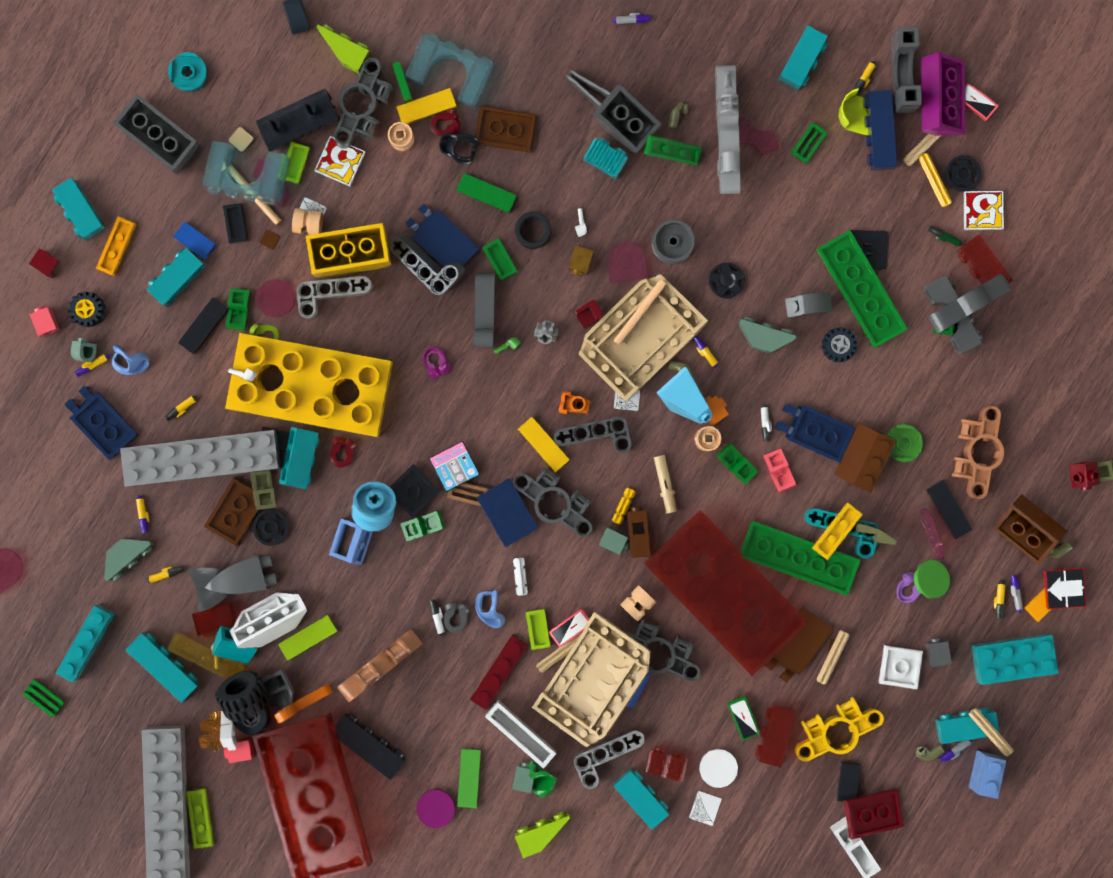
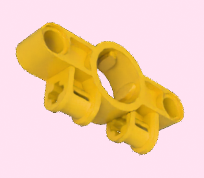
M851 697L849 701L841 705H835L839 715L830 716L823 722L819 714H816L814 718L801 722L808 738L795 746V754L802 761H810L828 751L836 754L848 753L857 745L859 736L882 725L884 721L883 714L875 708H869L861 712L855 699ZM872 713L878 714V719L875 722H870L869 720ZM837 721H844L849 724L848 729L852 733L849 743L840 745V748L830 746L831 742L826 736L828 727L830 725L834 726L837 724ZM802 747L809 748V753L806 756L800 755Z

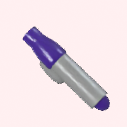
M630 13L629 16H616L613 22L616 24L643 23L650 21V15Z
M1012 575L1011 594L1014 596L1016 610L1021 613L1023 611L1020 583L1017 575Z
M972 740L961 741L945 752L939 758L940 761L944 763L950 759L957 758L962 750L971 745Z

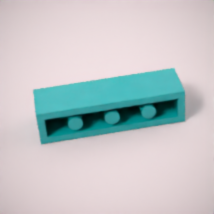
M100 604L94 605L56 674L72 683L79 680L116 613Z
M141 633L128 646L126 651L181 703L184 702L199 687V678L193 672L189 673L184 669L185 665L179 659L175 660L170 655L171 652L164 645L160 646L156 642L157 638L152 633Z

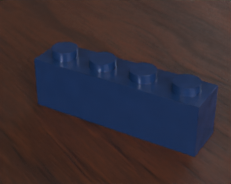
M892 90L868 91L865 97H863V108L867 109L864 125L865 128H868L869 134L866 135V146L870 149V154L867 155L868 166H871V171L895 169L897 167Z

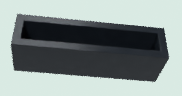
M345 713L330 734L388 779L392 780L405 763V754L398 748L394 750L390 747L389 741L384 737L380 736L379 738L373 734L375 731L366 724L365 726L358 722L359 718L354 714Z

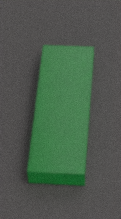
M648 135L644 154L697 166L702 147Z
M465 173L456 190L461 194L506 213H510L517 197L513 193Z

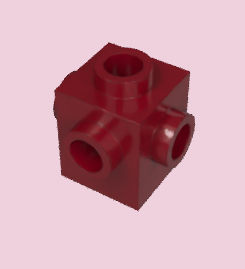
M1097 461L1079 462L1069 465L1072 488L1080 487V490L1084 491L1091 490L1092 486L1100 484Z

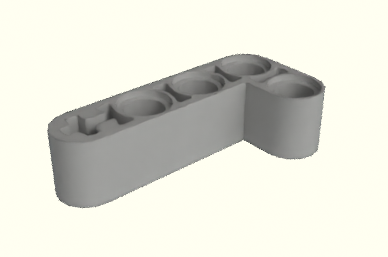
M366 276L302 282L297 287L299 313L305 319H314L318 314L317 300L368 295L373 290V283ZM362 281H365V283L368 284V286L365 287V290H363L361 287H355L356 291L354 292V285L352 282H354L356 286L362 285ZM348 283L350 286L349 290L341 292V284ZM329 285L330 292L322 294V286ZM304 287L311 288L309 296L302 295ZM309 305L312 306V314L305 315L304 308Z
M633 728L578 752L574 756V765L584 787L587 789L597 787L599 776L595 766L641 747L645 740L642 731ZM633 734L641 736L638 738V742L631 740L633 738ZM625 737H627V741L631 740L629 741L630 746L628 747L626 745V741L624 740ZM620 741L623 743V748L615 750L612 747L613 743ZM596 750H605V756L603 758L596 757ZM579 757H586L588 763L584 766L577 763ZM592 774L596 779L593 783H587L585 777Z

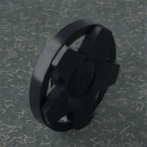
M969 156L955 157L946 166V182L956 191H969L980 182V165ZM960 160L958 165L952 164L953 162ZM969 161L972 162L975 165V167H970ZM977 176L976 182L973 184L972 178ZM962 184L965 188H959L957 186Z
M733 263L717 265L709 276L710 289L716 296L724 299L737 296L745 284L742 270ZM721 267L720 273L714 274ZM730 267L735 268L737 271L732 272ZM741 279V286L739 287L737 281ZM712 282L718 285L717 290L714 289ZM727 291L733 293L731 295H724Z
M277 510L263 511L254 520V536L264 545L273 546L280 544L289 533V522L285 515ZM267 514L265 520L260 519L261 516ZM276 514L281 516L283 519L278 520L276 518ZM256 528L261 530L260 536L258 535ZM286 528L284 535H282L281 530ZM270 538H273L276 542L270 543L267 541Z

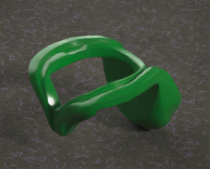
M530 761L529 776L535 779L533 782L534 794L539 797L550 795L556 786L557 778L551 773L543 771L535 762Z

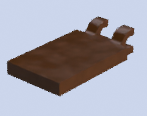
M802 606L768 650L772 656L764 666L772 671L777 663L785 668L779 678L787 683L794 672L800 675L834 629Z

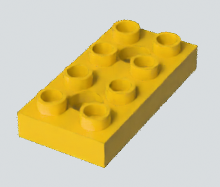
M239 333L233 369L245 373L248 368L257 375L252 382L238 375H231L225 409L379 437L393 362ZM272 365L278 366V369L284 376L283 383L274 391H267L260 381L261 373ZM347 379L353 380L360 392L359 397L350 405H342L335 395L336 387Z

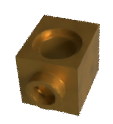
M575 245L569 264V270H572L571 274L580 277L583 274L587 275L594 251Z

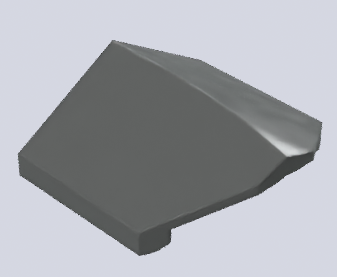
M284 669L262 678L269 693L267 706L285 707L293 703L295 692Z

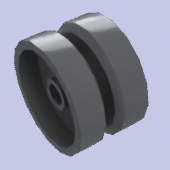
M669 220L657 227L652 237L651 247L659 261L665 264L676 265L689 257L694 248L695 237L692 229L686 223L680 220ZM675 239V245L670 244V240Z

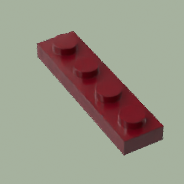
M511 635L470 700L487 710L528 645Z

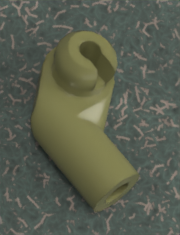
M680 102L674 107L670 114L669 127L677 128L680 114L688 113V104Z
M1067 541L1059 547L1055 546L1048 554V557L1059 559L1073 548Z
M939 744L933 749L919 746L915 753L919 759L930 762L945 753V751Z

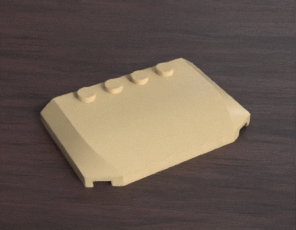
M659 274L656 277L638 282L585 334L579 356L627 402L704 328L708 320ZM659 280L666 283L665 287L620 345L614 341L616 336Z
M594 612L577 642L532 708L582 745L588 747L607 736L648 674L651 650L599 613Z

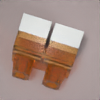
M223 711L210 713V719L200 721L202 734L209 733L199 736L201 748H212L213 753L218 748L225 747L229 751L236 750L237 727L234 720L230 721L225 717Z

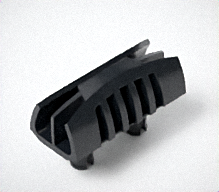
M325 88L256 120L269 152L286 146L288 142H294L295 138H303L305 133L307 135L311 134L313 129L318 131L321 129V126L326 127L341 119L339 115L337 116L334 110L336 107L331 103L332 97Z

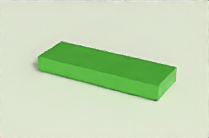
M462 748L457 807L477 808L480 749Z

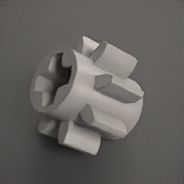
M546 320L541 324L537 323L534 336H538V342L549 344L552 341H556L559 329L555 328V323Z

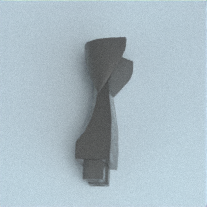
M255 556L238 562L225 570L206 567L189 569V574L197 589L199 612L212 608L229 594L257 592L269 589L270 586L278 583L276 573L266 575L265 571L266 567L274 565L272 556Z

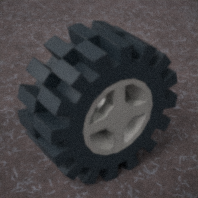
M834 328L824 335L821 349H823V354L827 356V359L833 362H844L852 358L856 353V348L858 347L856 343L857 338L847 328Z

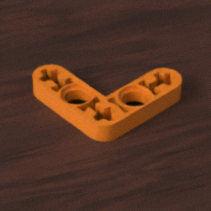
M329 683L274 714L277 722L281 723L298 711L332 693L333 691Z

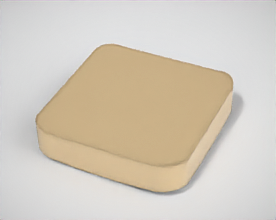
M239 127L229 138V142L241 152H244L254 140L242 127Z

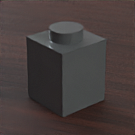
M942 637L931 638V642L925 643L929 666L938 667L952 664L948 641L942 640Z

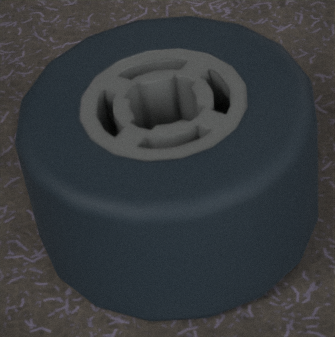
M302 0L283 1L282 4L292 35L309 31L310 26Z
M266 705L254 717L244 721H234V723L242 733L248 735L257 734L268 725L270 710Z

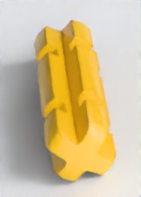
M625 489L624 497L621 498L616 509L617 513L612 518L613 522L622 524L623 516L627 513L632 502L630 500L635 495V490Z

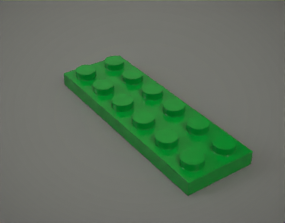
M850 230L816 249L873 349L907 330L905 323Z
M754 521L750 522L738 556L846 596L849 594L860 563V559L838 551H834L831 557L826 560L812 549L815 543Z

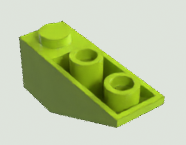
M317 25L318 31L341 64L359 74L365 60L371 55L369 50H367L368 47L360 42L357 44L351 42V38L341 33L338 35L334 33V29L327 25L323 27Z
M564 812L557 813L553 816V819L548 821L546 819L539 820L535 823V826L530 828L528 826L519 828L518 832L515 833V838L522 857L526 858L541 852L570 819L569 812L566 814Z

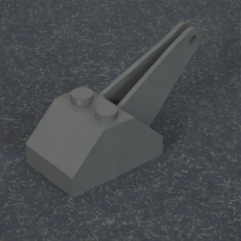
M570 70L569 73L577 81L605 99L600 103L568 75L565 76L569 83L576 87L597 107L593 116L601 127L633 153H637L647 142L648 135H653L660 127L661 123L621 85H617L610 93Z

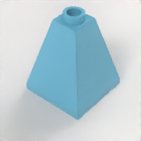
M686 367L681 369L657 392L666 407L676 414L700 424L707 423L712 418L713 413L702 391Z

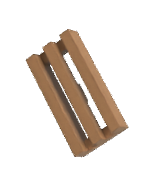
M468 483L460 485L484 492L489 490V488ZM457 488L448 492L447 498L481 506L478 501L453 496L452 492L473 497L481 494Z

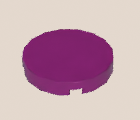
M431 789L425 792L417 804V815L420 821L431 828H441L447 825L452 820L455 812V803L451 795L440 789Z

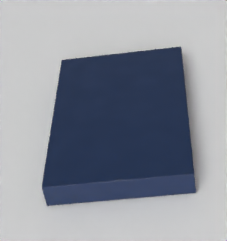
M510 478L476 497L504 547L509 546L538 528Z

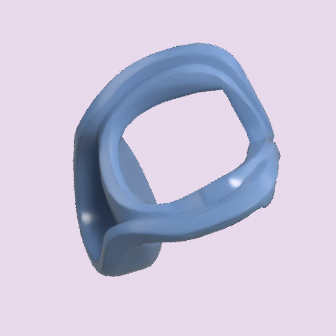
M113 346L115 354L112 358V366L120 374H139L149 367L150 358L146 353H136L129 356L122 347ZM119 355L126 359L128 368H124L116 362Z
M497 590L479 593L475 602V609L479 618L493 628H500L505 623L504 615L496 612L499 595ZM483 595H492V606L489 612H483L482 610Z

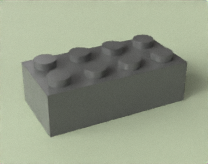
M138 94L133 97L113 122L115 126L177 175L201 146L194 138Z

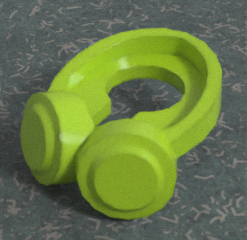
M254 324L250 328V335L257 336L269 330L274 333V339L278 340L279 338L278 329L274 326Z

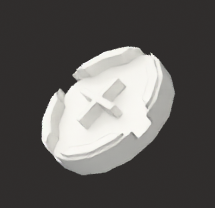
M716 748L709 750L703 755L699 771L702 779L708 785L722 788L734 781L737 776L738 765L730 752Z

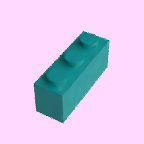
M807 26L778 80L796 90H799L801 85L805 87L810 78L807 75L809 70H814L819 61L816 59L818 53L823 54L828 45L825 42L828 36Z
M71 177L52 189L55 194L53 196L55 202L59 206L62 205L65 210L63 212L65 218L69 222H73L75 226L73 230L79 238L82 237L85 240H89L106 229L75 179Z
M187 248L178 251L175 255L176 259L171 264L168 263L162 268V274L158 278L154 277L148 283L149 287L146 290L165 307H168L206 267Z
M291 427L279 480L280 484L307 489V485L311 482L310 471L315 463L314 452L319 444V433Z
M989 707L979 708L978 710L999 732L996 712L990 710ZM970 710L961 711L956 716H952L950 713L942 714L940 718L935 719L938 740L942 744L988 736L969 716Z
M630 768L613 783V786L649 828L653 830L669 815L667 811L669 807L662 799L659 801L654 796L656 792L650 785L646 786L642 782L644 778L637 770L633 772Z

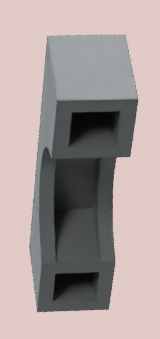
M947 276L923 288L931 306L945 307L961 297L960 295L957 296L954 291L955 285ZM971 315L957 322L956 331L950 338L958 356L982 344L981 340L983 337L978 329L975 330Z

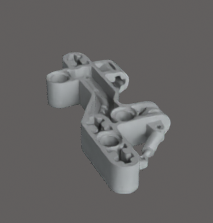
M720 65L715 68L716 120L719 145L717 174L720 194H740L738 95L736 94V66Z

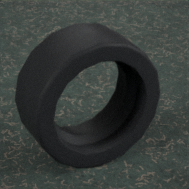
M531 211L524 213L515 224L516 238L527 249L541 248L550 238V223L539 212ZM531 219L540 221L544 227L542 238L535 242L526 240L522 235L523 224Z

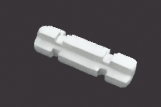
M515 558L513 560L514 567H516L514 569L515 583L518 585L516 593L519 596L527 595L528 589L525 587V584H527L525 568L523 569L525 560L524 558Z

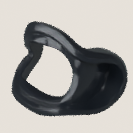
M445 133L440 138L439 148L442 154L451 157L460 164L470 165L473 162L474 150L478 145L477 137L470 134ZM459 140H465L473 144L470 157H461L456 154L455 145Z

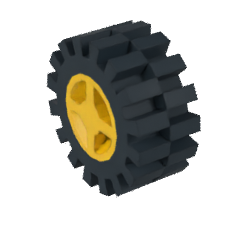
M79 292L77 296L72 297V302L69 301V317L78 325L93 327L95 324L98 325L100 320H103L102 316L106 313L104 311L106 307L102 303L103 300L96 294Z

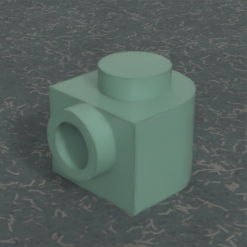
M78 338V342L72 341V358L82 362L92 361L96 355L97 344L89 343L90 339Z

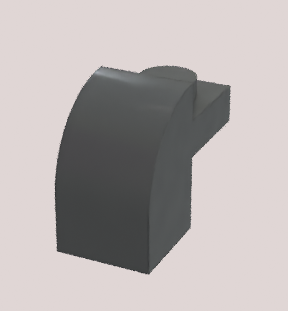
M830 293L804 294L785 299L788 318L832 312Z

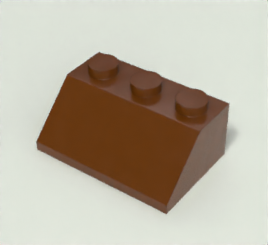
M859 422L841 463H839L834 474L850 484L872 493L896 440Z
M1022 494L993 528L1038 565L1042 563L1068 532Z

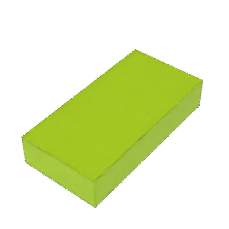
M294 142L290 144L280 179L299 185L310 147Z
M545 609L526 611L531 650L551 647Z

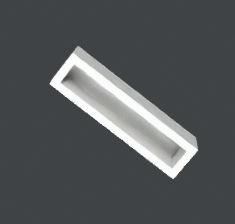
M500 700L487 712L485 717L542 768L556 755V750Z

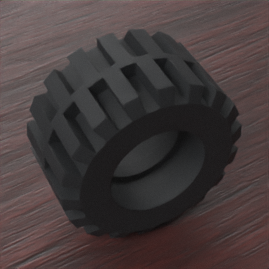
M253 671L237 672L229 676L218 686V691L215 692L216 701L225 717L235 722L244 721L259 714L269 701L268 690L258 673Z

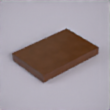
M480 105L475 137L478 139V145L531 153L537 115Z
M233 477L204 527L238 546L259 511L256 510L252 487Z

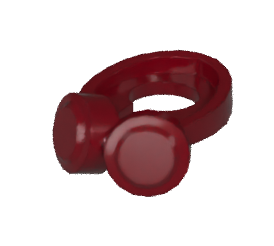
M448 109L447 112L437 114L431 120L430 128L435 135L441 137L445 133H458L460 120H458L459 117L454 110ZM439 120L453 121L452 124L447 125L445 130L441 131L436 128V123Z
M334 438L331 441L333 445L330 451L331 462L336 467H346L352 461L356 445L348 438ZM341 445L346 446L345 453L347 458L343 462H339L336 459V453L340 451Z

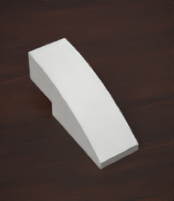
M846 816L830 827L863 878H870L881 870L861 838H849Z

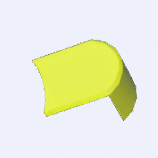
M859 89L852 90L845 96L839 108L838 117L840 123L846 130L869 135L868 128H865L864 125L867 109L863 108V97L856 95Z

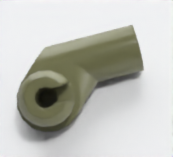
M669 361L668 370L680 371L686 367L693 377V372L686 363Z

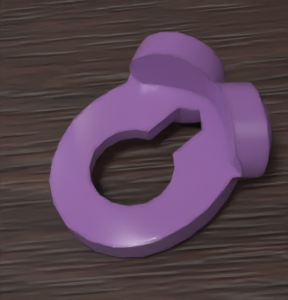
M914 572L903 573V579L897 585L896 594L901 602H913L920 595L915 585L912 588V595L905 596L902 594V589L914 582Z

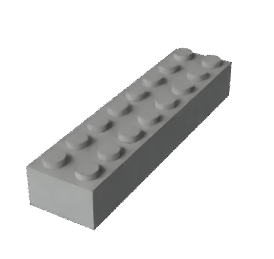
M276 430L120 448L124 486L131 487L281 469Z
M185 725L146 727L142 729L147 878H190Z

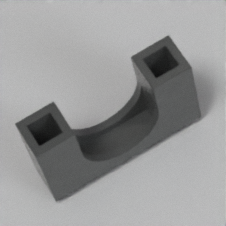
M918 27L898 28L891 38L894 114H913L922 105L921 85H914L913 57L919 47Z

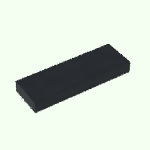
M212 297L178 343L194 355L226 314L228 308Z
M944 480L926 489L954 539H958L972 530Z

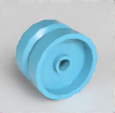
M367 482L356 490L353 497L352 518L360 528L367 531H380L392 522L396 506V497L392 489L380 482Z

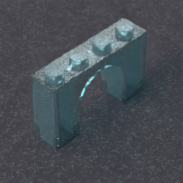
M423 33L405 73V78L424 87L432 67L438 61L448 58L455 59L463 64L467 71L466 80L457 98L458 102L476 110L494 70L492 61L483 56L480 59L474 56V53L468 49L462 51L456 48L457 45L452 42L446 41L444 43L434 34L429 33V35Z
M212 141L202 186L208 189L207 192L212 194L223 192L226 193V196L237 198V195L244 196V199L249 201L260 199L263 203L273 205L274 202H281L290 158L286 154L267 151L260 177L251 184L240 185L234 182L230 172L236 149L231 144Z

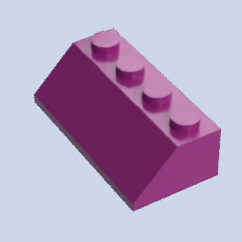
M940 52L923 57L921 68L922 132L934 136L965 135V61Z

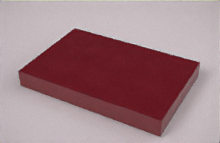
M896 788L843 800L850 839H857L904 827L898 789Z

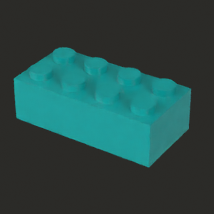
M1046 633L971 645L976 681L981 685L1058 674L1053 635Z

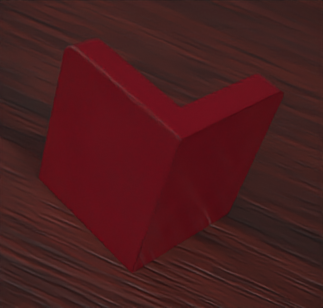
M39 248L29 262V265L47 277L53 278L52 271L59 261L52 257L51 254Z
M594 299L574 312L584 329L604 317Z

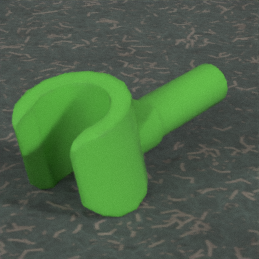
M512 337L504 345L495 349L494 352L498 354L509 346L514 350L521 342L516 337Z

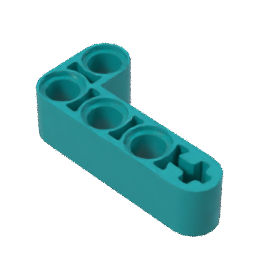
M810 508L804 513V521L809 525L827 529L829 526L827 523L828 518L831 516L836 517L837 514ZM815 512L816 516L823 517L822 521L815 519L811 522L812 519L809 518V514ZM860 519L857 522V524H864L868 526L870 525L876 529H879L878 526L872 522ZM855 528L848 533V535L857 537L855 544L857 556L861 558L873 556L877 542H873L874 534L867 536L864 532L855 531ZM864 544L869 547V551L865 555L860 552V548Z

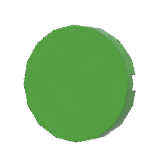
M907 424L896 425L886 434L896 440L889 455L893 460L909 462L917 458L921 453L923 439L918 430L913 426Z
M927 560L918 565L917 571L914 573V584L918 592L926 598H939L949 588V573L942 563L936 560Z

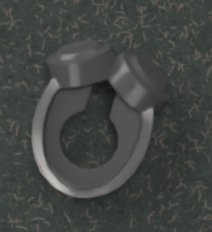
M451 602L445 606L444 624L449 631L459 632L465 627L467 614L470 610L464 604ZM458 609V617L461 623L459 626L454 627L450 624L449 620L454 616L455 610Z

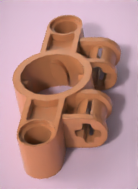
M995 406L984 407L980 411L978 422L961 419L962 429L958 439L968 441L964 447V458H954L956 464L952 476L968 479L967 494L973 499H982L987 495L991 471L1000 465L1004 457L1003 445L997 438L1001 412ZM989 409L994 413L992 420H989L986 416ZM981 438L985 442L991 441L996 449L993 455L995 459L988 466L987 464L976 463L971 455L974 453L973 444ZM976 485L981 487V493L978 496L973 492Z
M410 629L337 688L348 702L352 701L423 644L422 641Z

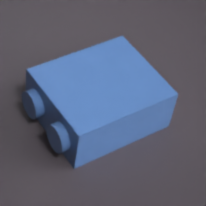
M977 750L969 788L978 795L998 799L1006 760L996 754Z

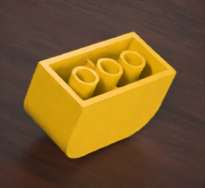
M383 223L306 236L311 272L316 278L334 277L391 266L386 229Z

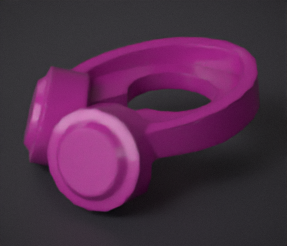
M431 347L424 352L423 363L428 370L427 375L430 378L437 379L441 374L446 375L450 371L451 364L447 362L446 356L439 348ZM432 354L439 356V368H435L434 364L429 362V357Z

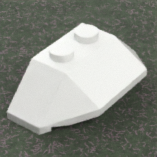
M275 593L243 610L230 633L238 648L262 647L294 630L307 612V609L299 594Z

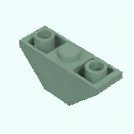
M745 317L744 320L741 319L738 323L749 346L752 349L765 353H771L796 339V336L792 335L790 330L783 328L781 331L775 330L773 325L767 323L759 325L755 323L756 320Z
M126 538L119 540L106 552L104 575L106 582L118 580L123 575L122 571L126 568L130 569L137 564L138 561L136 559L141 555L144 557L153 550L151 546L155 543L151 540Z

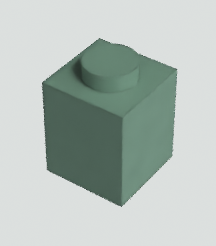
M606 528L598 545L620 555L621 552L625 553L629 542H627L628 537Z
M522 762L517 764L512 785L513 790L531 793L534 779L529 776V763Z

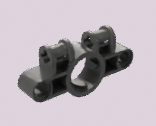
M375 58L365 60L356 83L346 86L340 94L339 105L342 116L334 134L335 143L339 148L346 149L350 147L355 135L367 140H373L375 128L380 124L377 119L373 118L376 111V103L387 106L390 92L394 90L391 84L379 80L381 66L380 62ZM373 65L377 67V70L369 72L367 68ZM354 92H359L364 96L368 95L372 100V104L369 103L367 112L364 114L349 113L344 107V102H347L349 98L348 95ZM340 135H347L348 139L344 142L339 141L338 137Z
M1001 273L928 316L937 333H940L1011 291L1012 288Z
M548 466L543 469L536 480L523 473L515 476L513 480L515 488L535 502V511L540 519L547 523L562 522L581 537L591 534V523L581 516L591 503V498L587 499L579 493V489H576L569 498L564 490L555 487L561 476L551 472ZM521 476L526 477L528 481L527 485L523 488L517 485V479ZM551 490L558 491L557 494L562 498L565 496L567 501V509H564L560 514L561 517L557 519H548L549 516L544 512L541 514L538 507L539 500L542 501L546 496L544 493ZM576 498L581 500L584 504H581L579 501L576 500ZM585 522L589 525L587 533L579 532L578 526L580 523Z
M643 617L634 634L621 629L645 647H648L646 645L654 641H659V644L669 647L670 657L666 659V665L655 669L653 665L649 664V673L662 674L669 671L688 681H695L700 677L699 667L687 660L695 642H688L677 634L671 644L667 639L656 636L660 625L657 624L655 626L645 621ZM689 667L696 668V674L692 677L686 675V670Z

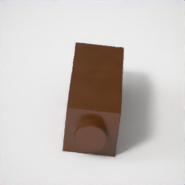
M631 507V511H627L630 557H650L647 510H642V507Z

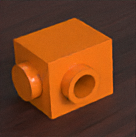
M709 395L705 398L713 413L712 418L709 420L712 426L729 415L725 409L727 404L722 397L714 396L712 398Z

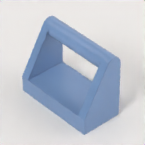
M341 518L329 555L352 564L362 565L373 531L364 530L356 523ZM346 525H349L356 529L347 556L338 554V550Z

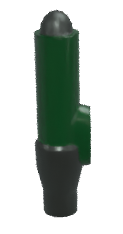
M929 226L928 231L935 235V238L943 242L947 241L957 247L963 245L960 239L940 228Z

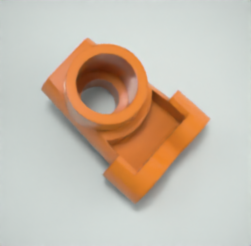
M563 391L559 413L567 415L569 412L588 414L591 400L574 396L572 392ZM582 402L584 404L583 407L578 409L577 405Z

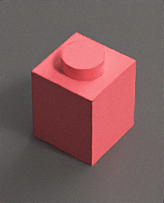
M41 306L34 309V313L29 314L38 336L45 337L61 330L53 309Z
M252 738L237 740L236 750L229 751L225 747V759H228L229 763L253 759L255 755Z

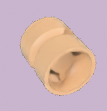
M397 122L390 126L388 130V139L394 149L407 151L413 146L415 138L408 124Z
M295 208L292 219L293 233L304 234L308 232L309 235L321 233L323 224L322 211L311 210L308 213L306 209Z
M703 427L695 434V444L702 451L715 450L721 443V434L715 427Z
M638 585L632 591V597H627L620 604L637 621L645 615L646 609L650 610L656 603Z

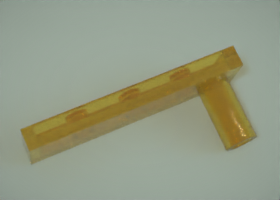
M179 632L172 636V640L167 647L169 651L225 679L237 672H242L245 668V665L237 661L212 655L213 649Z

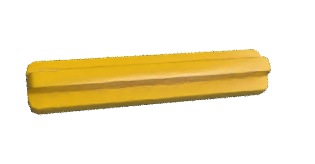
M928 153L921 155L919 161L941 206H948L952 201Z

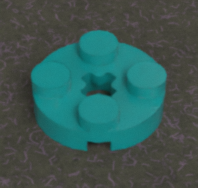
M185 52L177 55L178 57L172 60L168 67V76L173 85L185 92L201 89L208 75L204 61L194 53ZM190 67V70L193 71V73L189 77H186V75L183 74V71H186L187 68Z

